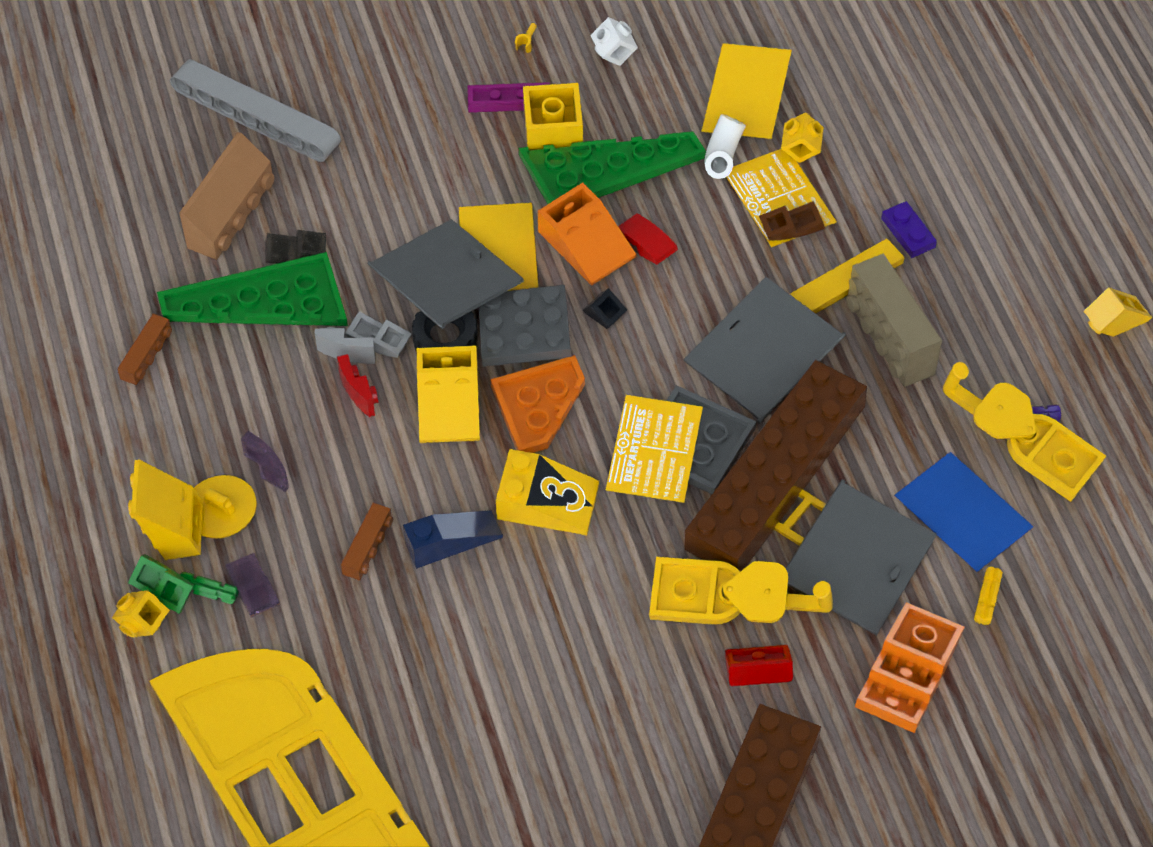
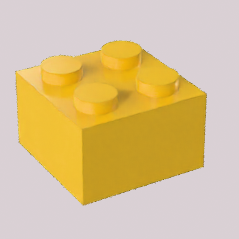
M578 83L523 86L526 139L529 150L543 149V145L553 144L555 148L570 147L572 143L583 142V121Z

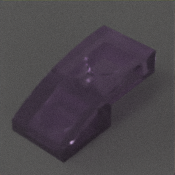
M247 431L241 438L244 456L258 463L262 479L286 492L289 485L282 462L264 441L250 431Z
M255 553L225 565L226 571L233 585L237 587L238 595L250 617L280 605Z

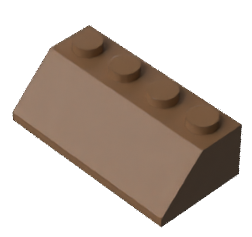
M237 132L179 213L187 248L215 260L219 258L223 251L229 248L233 236L238 230L240 231L243 228L247 216L258 207L261 196L272 187L274 182L271 161L242 133Z

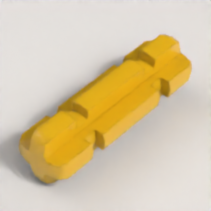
M991 566L986 569L974 616V621L978 624L989 625L991 623L1003 574L999 568Z

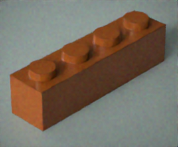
M156 314L151 315L117 369L120 380L137 385L140 379L144 378L148 366L152 365L157 352L161 351L165 339L171 335L172 328L169 319Z
M372 503L341 563L343 575L357 580H361L363 574L366 575L371 558H375L377 547L385 538L387 527L390 528L392 525L391 508Z

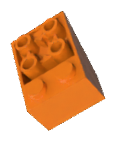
M581 183L538 210V232L591 286L637 256L602 201L584 183Z

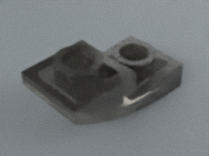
M297 230L296 237L267 233L265 239V263L278 264L326 252V233Z

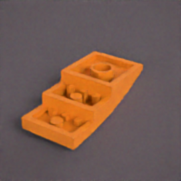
M906 602L871 668L869 677L856 700L855 708L915 733L965 627Z

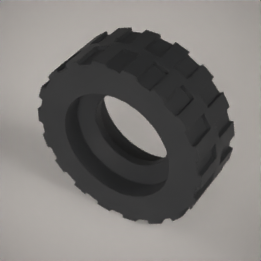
M422 311L417 312L415 320L412 322L415 350L417 351V348L477 346V322L473 312L470 311L451 322L459 328L460 333L456 340L447 343L436 342L432 339L430 335L431 329L436 324Z

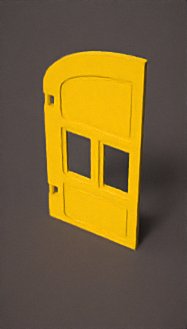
M237 650L184 664L149 681L250 847H430L413 820L406 813L398 797L333 698L322 685L315 671L301 658L278 650ZM314 688H316L322 698L317 703L309 693ZM318 738L355 794L354 797L324 814L320 813L285 758ZM267 767L303 823L302 827L270 845L233 787ZM395 812H397L404 823L400 828H397L390 817Z

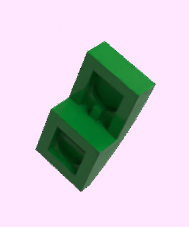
M146 554L141 555L128 584L142 591L148 590L163 605L178 614L182 612L194 587L183 576Z

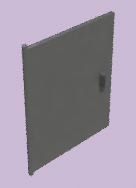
M452 219L384 256L367 263L441 329H444L445 325L524 282L519 274Z
M765 277L683 360L757 418L756 421L760 424L792 391L815 360L820 362L847 334L839 332L769 278Z
M842 479L787 565L788 586L803 595H814L813 587L819 581L828 582L831 586L833 597L832 611L877 636L937 534L845 484L846 481Z

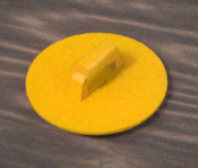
M230 475L214 476L194 487L203 501V537L217 539L232 536L244 529L256 512L257 500L252 487L238 477Z

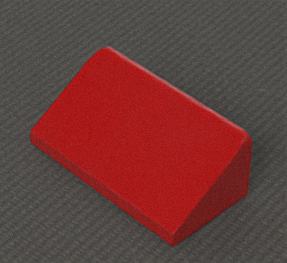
M788 645L725 650L728 681L732 687L791 682L793 680V661Z

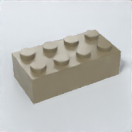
M884 253L853 265L851 279H849V293L846 297L848 308L859 317L863 331L866 334H870L874 340L878 354L884 356L889 363V369L893 377L898 378L902 385L906 387L935 375L942 340Z

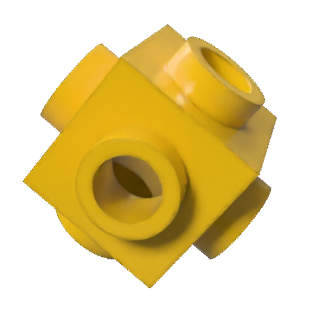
M806 112L789 119L784 123L781 149L798 163L821 153L824 127Z
M148 590L126 593L116 605L118 609L112 616V619L120 625L119 629L129 637L150 636L159 629L163 619L170 610Z

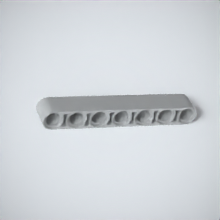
M187 60L170 78L171 86L181 95L318 162H324L341 142L340 135L332 127L194 60Z

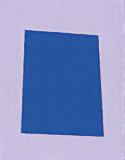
M951 452L894 495L976 572L1033 528L1024 517Z

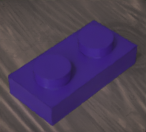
M907 201L882 211L881 219L911 258L936 248L937 240Z

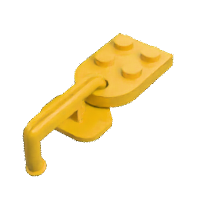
M956 362L943 385L945 395L973 415L975 424L987 434L996 439L1006 438L1008 451L1012 459L1019 466L1072 502L1102 464L1106 455L1055 419L1043 414H1033L1030 398L1009 383L996 384L984 399L981 400L959 384L961 379H965L968 376L969 369L963 362Z
M656 557L649 617L650 620L723 624L735 619L741 613L750 622L774 623L783 617L785 610L830 612L833 609L831 586L826 581H819L814 585V595L787 594L788 572L783 565L776 562L755 561L740 572L733 565L722 561Z

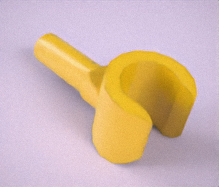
M535 23L530 24L526 34H519L515 38L516 50H519L521 45L526 44V53L532 51L531 38L537 27Z

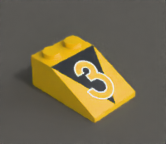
M509 449L496 497L497 520L587 535L599 488V480L540 454Z

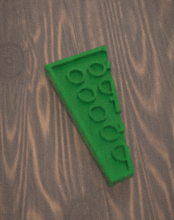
M694 131L660 134L656 139L642 140V136L631 137V141L616 142V139L575 142L570 147L555 148L554 144L543 145V149L529 150L528 147L518 148V155L546 203L549 204L581 183H584L600 198L705 159L706 150Z
M327 252L157 292L162 315L164 318L169 319L170 322L348 326Z

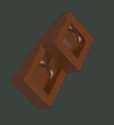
M814 201L790 211L787 210L786 206H782L759 216L769 241L797 238L825 229Z

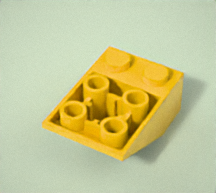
M477 347L417 348L419 442L480 441Z
M139 459L135 460L134 473L130 475V484L133 490L132 500H129L128 503L131 518L137 521L142 533L148 536L154 549H157L165 560L201 555L203 501L193 486Z

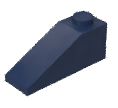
M492 510L433 514L403 525L405 544L416 569L503 538Z

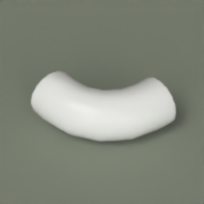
M724 114L720 115L712 133L704 161L707 173L717 179L725 178L731 173L733 156L746 127L742 122Z

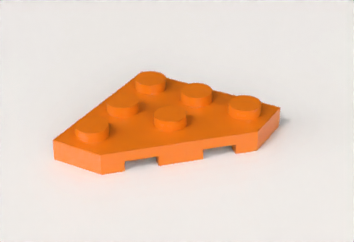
M575 355L490 379L491 388L516 450L530 453L548 449L585 386V377Z

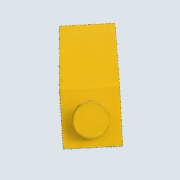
M1109 287L1083 311L1090 319L1088 324L1093 331L1099 335L1103 333L1112 337L1144 324L1152 318L1136 296Z

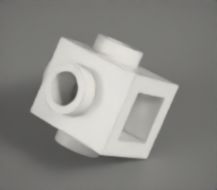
M608 17L590 35L596 45L595 51L603 59L619 66L638 48L631 35V28L624 21L618 22Z

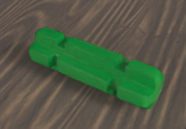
M181 572L180 575L194 585L192 589L194 590L193 594L214 600L221 598V602L234 604L238 596L236 586L230 584L222 586V582L202 576L195 578L192 573Z

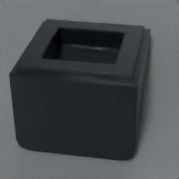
M608 288L593 299L583 311L608 329L627 309Z

